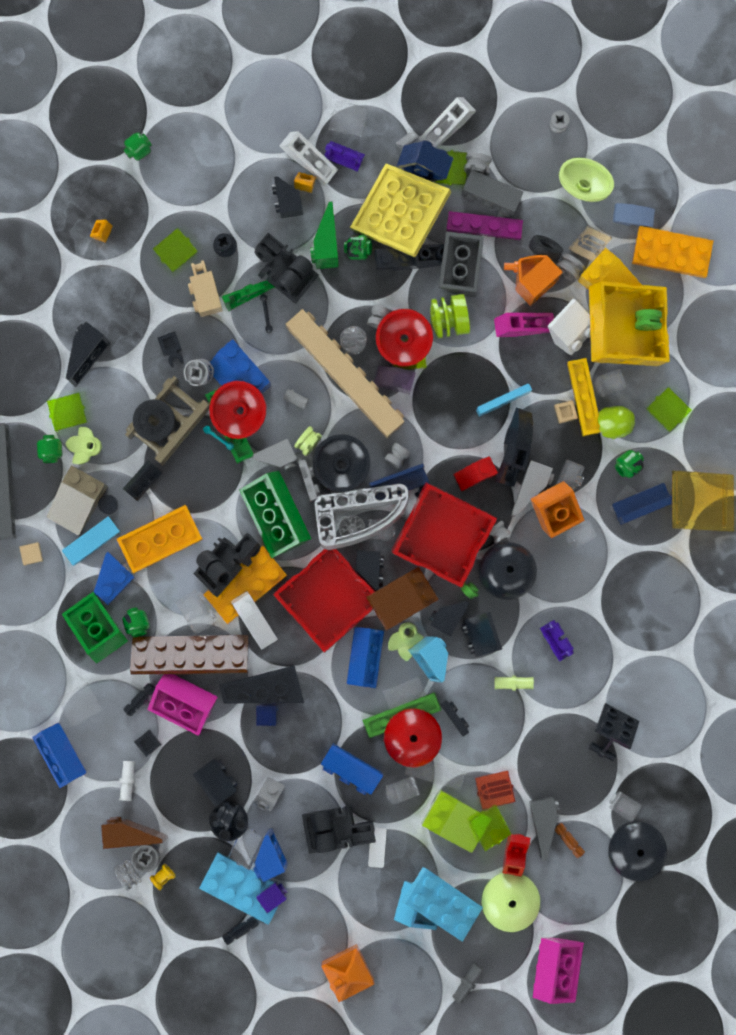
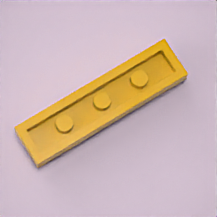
M587 358L568 361L567 366L582 435L587 436L601 433L598 423L599 413Z

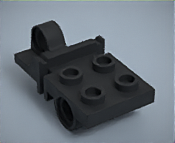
M267 233L254 251L261 261L268 262L258 276L263 279L266 274L269 275L266 280L296 304L319 274L312 269L313 265L306 257L302 255L297 257L293 253V249L289 252L286 251L288 248L287 244L284 246L270 233Z
M246 533L236 546L227 538L221 539L219 537L218 541L220 543L214 542L215 548L213 551L205 550L198 555L196 563L199 567L193 574L214 596L218 597L241 571V563L249 567L252 564L251 557L259 553L261 546L250 534Z
M351 805L343 807L342 811L341 807L302 814L309 854L325 853L340 848L344 849L348 847V844L350 848L376 842L373 821L355 824Z

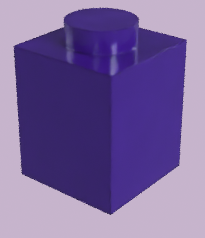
M275 881L258 893L256 899L268 914L287 900L288 896L286 894L288 891L282 883L278 884Z

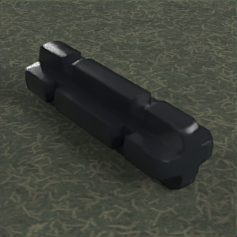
M148 683L144 690H141L130 701L131 704L128 703L124 707V712L130 717L133 716L136 709H139L149 699L148 696L153 695L155 687Z
M250 917L247 919V922H242L233 928L231 932L224 934L222 938L229 945L234 942V939L237 940L248 933L251 928L257 927L259 922L255 917Z

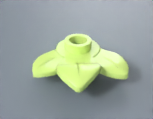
M79 427L78 436L70 437L65 443L66 447L71 452H74L72 463L78 465L87 463L91 456L99 454L102 449L100 440L95 438L92 430L86 427Z
M405 622L400 625L398 632L391 635L388 649L389 651L398 649L401 658L408 661L412 657L408 650L424 637L417 633V628L413 623ZM407 628L410 631L409 635H405V629Z

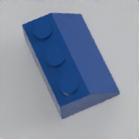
M233 339L220 349L210 361L214 368L213 377L221 386L232 381H244L254 385L262 394L271 387L270 381Z
M334 743L321 762V765L324 766L322 770L331 775L336 773L340 776V781L347 785L350 783L356 785V790L364 795L367 793L372 794L383 777L382 772Z
M272 828L264 836L255 861V867L253 868L257 878H261L263 882L284 873L288 866Z

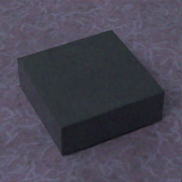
M148 730L134 741L145 757L162 745L151 730Z

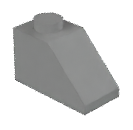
M288 439L253 454L255 461L280 470L283 468L289 470L295 467V463L298 462Z

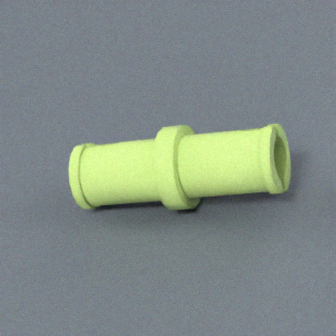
M512 675V677H495V689H512V691H516V689L534 690V677H516V675Z

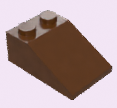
M420 567L413 569L366 597L386 631L439 600Z
M122 816L110 817V819L106 820L107 822L101 825L103 849L161 844L168 839V835L128 819L122 820Z

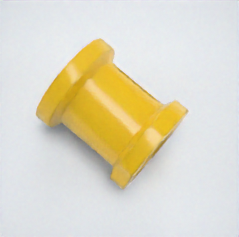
M163 864L162 869L149 878L154 886L161 890L163 885L176 876L168 865Z

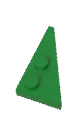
M265 280L254 285L249 284L243 289L221 297L229 312L275 287Z

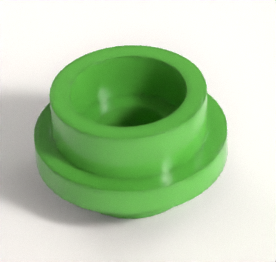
M465 582L461 588L463 593L470 599L479 595L477 592L479 589L472 582H469V584Z

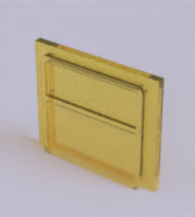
M672 471V529L734 532V475Z

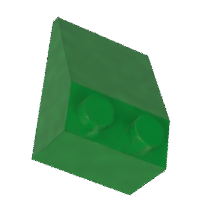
M333 201L328 202L313 240L314 247H310L312 264L316 263V269L339 267Z
M94 592L62 613L78 641L96 664L128 642L119 626Z

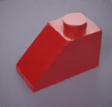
M490 456L453 475L462 492L496 476L498 472Z

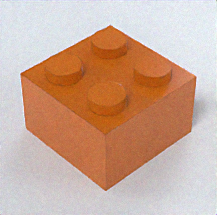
M564 481L530 499L541 528L550 538L585 521L573 489Z

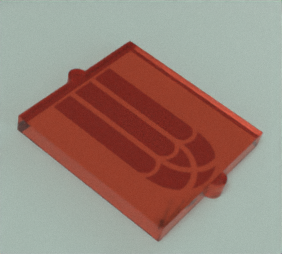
M508 770L475 778L478 789L477 795L480 798L482 810L516 802L512 789L514 785L511 784Z

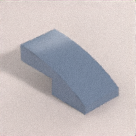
M616 203L614 206L613 222L626 226L636 225L652 228L655 209Z

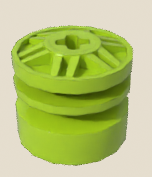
M464 294L451 296L450 305H447L445 299L441 297L440 307H438L436 298L431 299L430 318L437 339L443 337L442 329H444L446 337H450V328L453 327L457 336L470 333L469 315Z

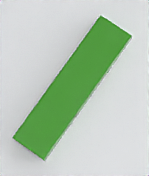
M435 692L364 719L363 723L369 738L384 733L389 720L402 710L415 708L424 710L429 714L441 711Z

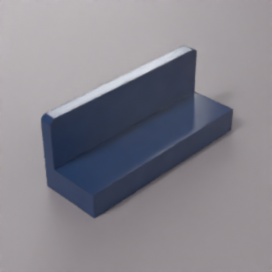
M422 463L369 483V487L402 484L407 487L408 491L424 486L426 482L429 483V480L424 470L425 466ZM377 493L375 496L379 501L384 500L386 497L384 493Z
M661 483L612 504V507L620 525H623L677 502L674 495L670 496L665 483Z

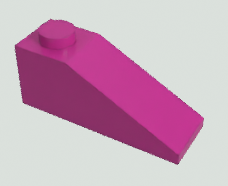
M505 313L494 318L496 337H517L550 333L548 325L554 320L553 313Z

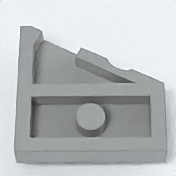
M306 460L299 461V467L311 503L315 502L318 499L317 496L320 495L318 485H313L311 479L315 477L312 466L308 467Z

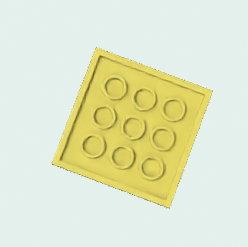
M385 164L350 228L356 233L416 257L449 198L451 190Z

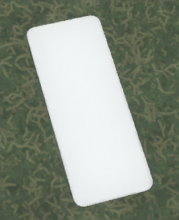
M375 828L376 842L370 843L369 867H384L387 831L385 828Z

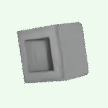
M408 133L397 141L396 145L402 152L404 145L417 143L419 136L414 133Z

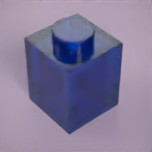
M256 706V726L277 725V706Z

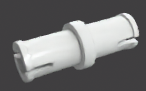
M123 761L122 778H119V782H121L119 800L132 801L133 783H135V779H133L135 762Z

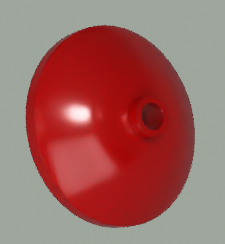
M398 309L390 312L381 320L376 331V344L379 352L387 361L397 366H411L419 363L428 355L433 343V332L430 323L422 314L411 309ZM407 335L408 341L403 342L401 337Z
M232 381L222 385L214 393L209 406V414L214 427L221 434L234 439L247 438L255 434L262 427L267 413V406L262 393L254 385L244 381ZM239 407L244 409L242 414L238 413Z
M415 708L405 709L395 714L389 720L384 732V743L388 754L394 761L406 767H420L431 762L439 753L442 745V731L437 720L428 712ZM411 735L417 736L416 742L410 741Z

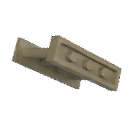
M175 376L165 381L162 391L155 399L167 403L164 399L170 392H173L192 408L193 413L189 417H184L169 405L174 412L175 419L181 426L177 432H171L167 439L169 442L165 446H159L154 441L143 439L135 431L133 422L129 424L125 434L130 440L135 435L155 451L157 456L154 459L162 466L205 416L210 406L205 400L201 403L196 402L176 385L179 381ZM153 415L148 419V422L153 426L158 425L160 422Z

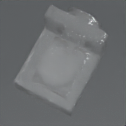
M413 776L386 785V795L392 804L420 795Z

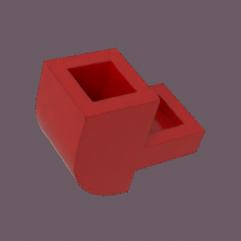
M511 834V836H508L502 873L522 877L525 869L526 853L530 846V837H525L522 834Z

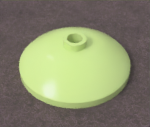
M572 158L564 162L560 168V183L570 195L587 202L601 201L609 197L613 191L614 180L612 175L603 165L594 160Z
M500 873L493 877L485 886L481 900L482 909L487 920L494 927L506 932H516L527 928L536 919L540 910V895L535 884L522 874V877ZM512 900L516 902L514 907L509 906V902Z

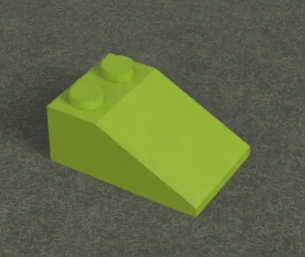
M440 789L421 825L472 853L491 818Z

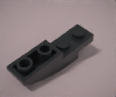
M445 244L422 245L416 257L397 249H376L374 251L376 270L393 269V271L440 266L442 265Z
M516 407L503 443L508 446L496 482L514 487L520 470L525 471L533 437V414L531 412Z

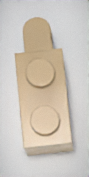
M204 260L195 265L191 263L194 276L190 277L191 283H188L190 294H194L196 301H193L195 312H199L201 317L222 312L212 271L207 272ZM204 270V273L197 275V272Z

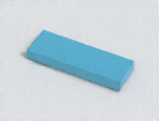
M530 384L523 385L479 406L476 412L479 417L529 394L532 388Z
M108 516L64 548L62 552L70 563L75 566L119 534L120 530Z

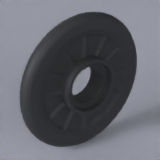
M150 399L142 402L136 408L133 414V426L137 434L143 439L160 441L168 437L173 431L175 415L167 403L157 399ZM151 415L159 417L160 422L158 425L152 426L149 424L148 419Z

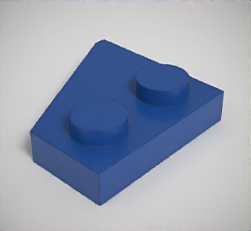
M107 552L94 593L109 605L135 577L115 557Z

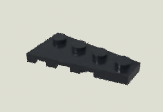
M295 665L219 685L224 704L304 703Z

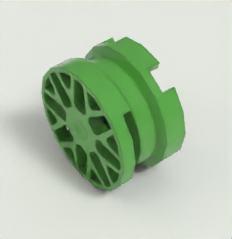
M645 309L635 312V318L637 319L635 329L654 331L662 328V323H660L662 318L661 311Z

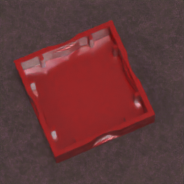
M426 482L391 551L393 554L417 566L431 570L437 576L462 588L474 565L476 555L486 542L497 518Z
M323 549L300 573L293 576L273 594L324 653L373 611L366 598L374 593L373 589L356 573L337 549Z

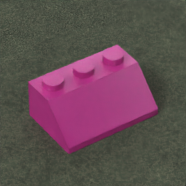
M163 674L155 687L147 710L199 736L218 697L175 674Z
M541 938L533 986V998L549 1004L575 1003L583 942L559 938Z

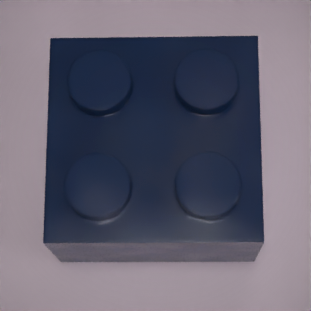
M422 140L421 142L403 146L397 167L433 182L447 178L453 157L449 156L447 151L432 146L431 142Z

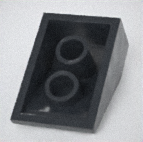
M88 322L77 327L72 343L66 379L74 387H77L110 344L106 336Z
M490 611L463 620L462 629L464 635L469 636L471 643H468L471 655L475 654V657L502 650Z

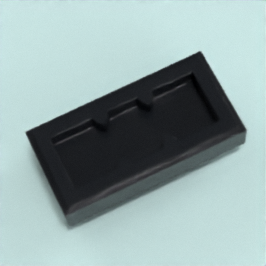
M147 460L124 486L123 490L138 501L163 472Z

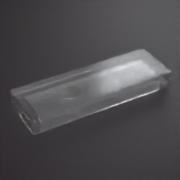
M431 761L420 767H406L405 774L461 790L466 771Z

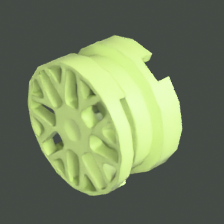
M310 426L300 436L294 447L303 451V455L308 456L320 442L322 435L314 432Z

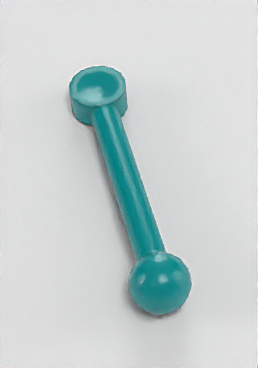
M209 426L203 428L205 434H210L226 445L227 449H233V443L225 441L211 431Z

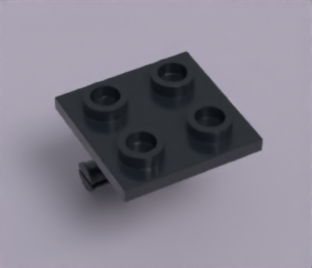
M605 703L595 732L608 739L603 747L592 742L589 750L596 752L599 757H605L613 762L617 755L607 749L614 741L630 750L640 721Z

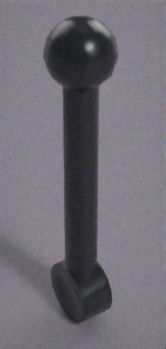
M262 294L260 300L263 302L266 320L265 330L267 333H271L273 328L269 321L266 303L267 295Z

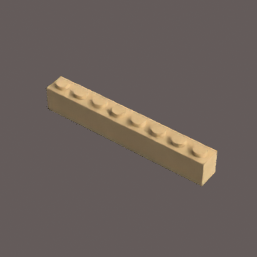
M302 309L286 323V328L388 439L404 425V415L398 409L394 410L390 406L392 402L388 397L379 394L377 385L373 381L369 383L365 378V372L360 367L356 368L352 364L354 361L347 353L343 354L339 350L341 346L334 339L331 341L327 336L328 332L322 325L318 327L314 322L316 320L309 311L306 313Z

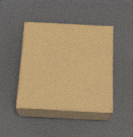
M573 400L554 405L559 424L578 419Z
M39 542L19 547L24 566L43 562Z

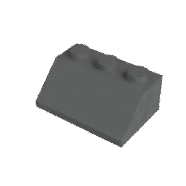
M446 231L439 282L440 289L455 295L476 296L484 236Z

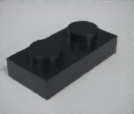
M447 700L440 703L461 736L464 737L468 734L467 728L470 726L463 717L461 719L456 714L458 709L455 704Z

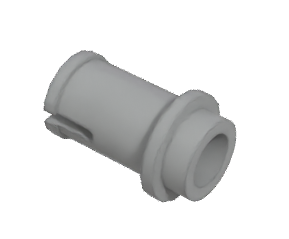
M288 389L283 398L286 400V403L290 402L302 409L305 408L309 400L295 393L293 389Z

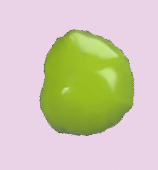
M624 406L604 407L599 411V430L606 438L617 439L625 437L632 432L635 426V415Z

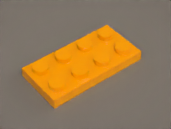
M639 226L632 264L706 278L714 240Z
M186 505L117 538L121 550L134 574L203 540Z
M264 546L260 548L256 556L251 557L252 564L249 567L243 563L240 564L242 567L241 571L218 597L214 596L209 590L203 594L227 624L239 616L231 601L248 591L253 601L256 602L287 577L277 562L270 557L269 552Z

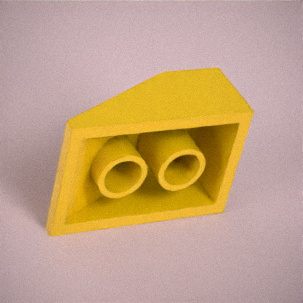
M606 247L578 280L588 290L589 286L600 281L642 286L623 262Z

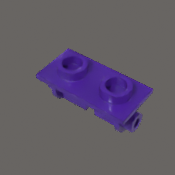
M333 141L327 143L324 157L329 161L357 172L365 156L363 153Z
M553 620L539 628L559 662L574 654V647H572L568 638L561 639L560 636L565 633L558 622L556 623Z

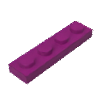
M449 211L446 231L521 240L523 220Z

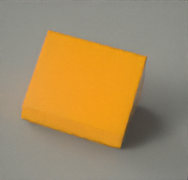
M298 172L294 179V188L312 193L316 177Z
M96 220L90 237L106 243L113 226L107 220Z

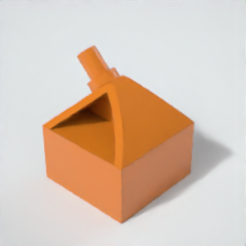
M547 255L528 256L520 258L518 261H514V263L504 262V270H512L514 273H517L515 291L529 306H532L559 281L563 273Z
M357 944L322 961L321 967L330 983V989L334 992L338 1002L374 985V978Z

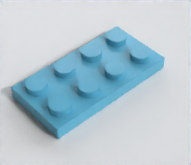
M219 852L217 853L199 889L268 925L278 908L277 906L267 914L256 899V895L274 881L269 879L263 882L261 878H257L253 870Z
M422 867L402 901L462 942L483 908L424 867Z

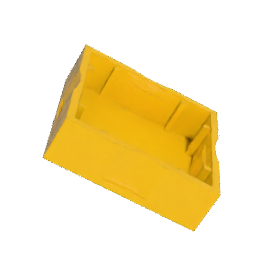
M604 281L589 286L591 362L659 366L670 362L669 335L667 331V287L650 285L631 286L625 283ZM645 309L661 311L662 318L660 323H662V328L654 331L635 329V322H637L635 312Z

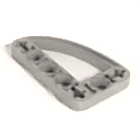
M402 484L318 496L314 505L321 547L331 550L350 546L370 539L388 529L406 510L409 499L407 487ZM390 491H391L392 499H389V492H390ZM397 491H401L402 497H398ZM377 493H384L386 495L385 499L381 501L377 500L375 496ZM360 495L367 498L364 503H358L356 499ZM345 498L348 500V503L345 506H340L337 504V501ZM331 500H334L335 507H332ZM321 502L326 503V508H322ZM397 504L396 508L378 523L349 535L336 536L333 513ZM328 518L331 520L329 526H322L320 524L321 520ZM325 532H329V536L331 539L330 543H326L325 541Z

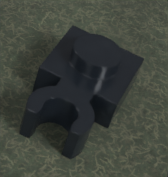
M176 332L157 337L164 357L170 355L168 359L170 366L174 367L173 360L176 358L179 359L181 364H184L182 356L177 353L182 351Z

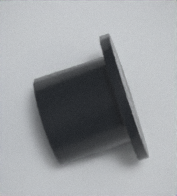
M222 233L215 238L213 249L220 257H230L236 252L237 241L232 235Z

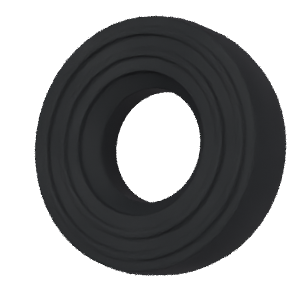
M534 235L529 243V248L536 255H547L552 261H558L563 253V248L557 242L542 235Z

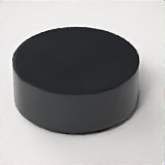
M104 495L100 498L98 507L104 514H113L118 509V501L111 495Z

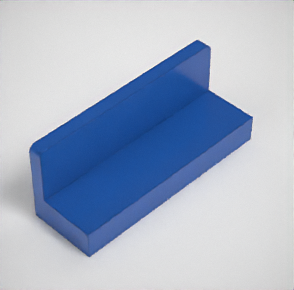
M362 627L354 628L347 684L376 688L384 631Z
M56 723L32 737L59 788L86 774L60 723Z

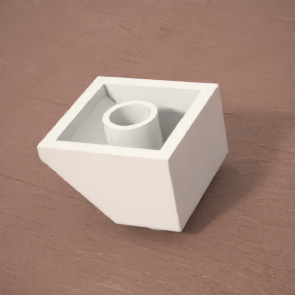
M574 298L548 325L554 344L569 355H572L582 347L583 342L587 338L591 337L590 315Z

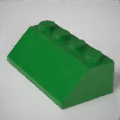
M280 471L266 473L239 489L271 558L297 548L312 539Z

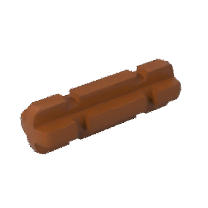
M563 823L558 824L555 827V831L558 835H561L560 838L572 850L576 858L583 856L585 853L583 848L578 846L579 843L569 831H566L567 828Z

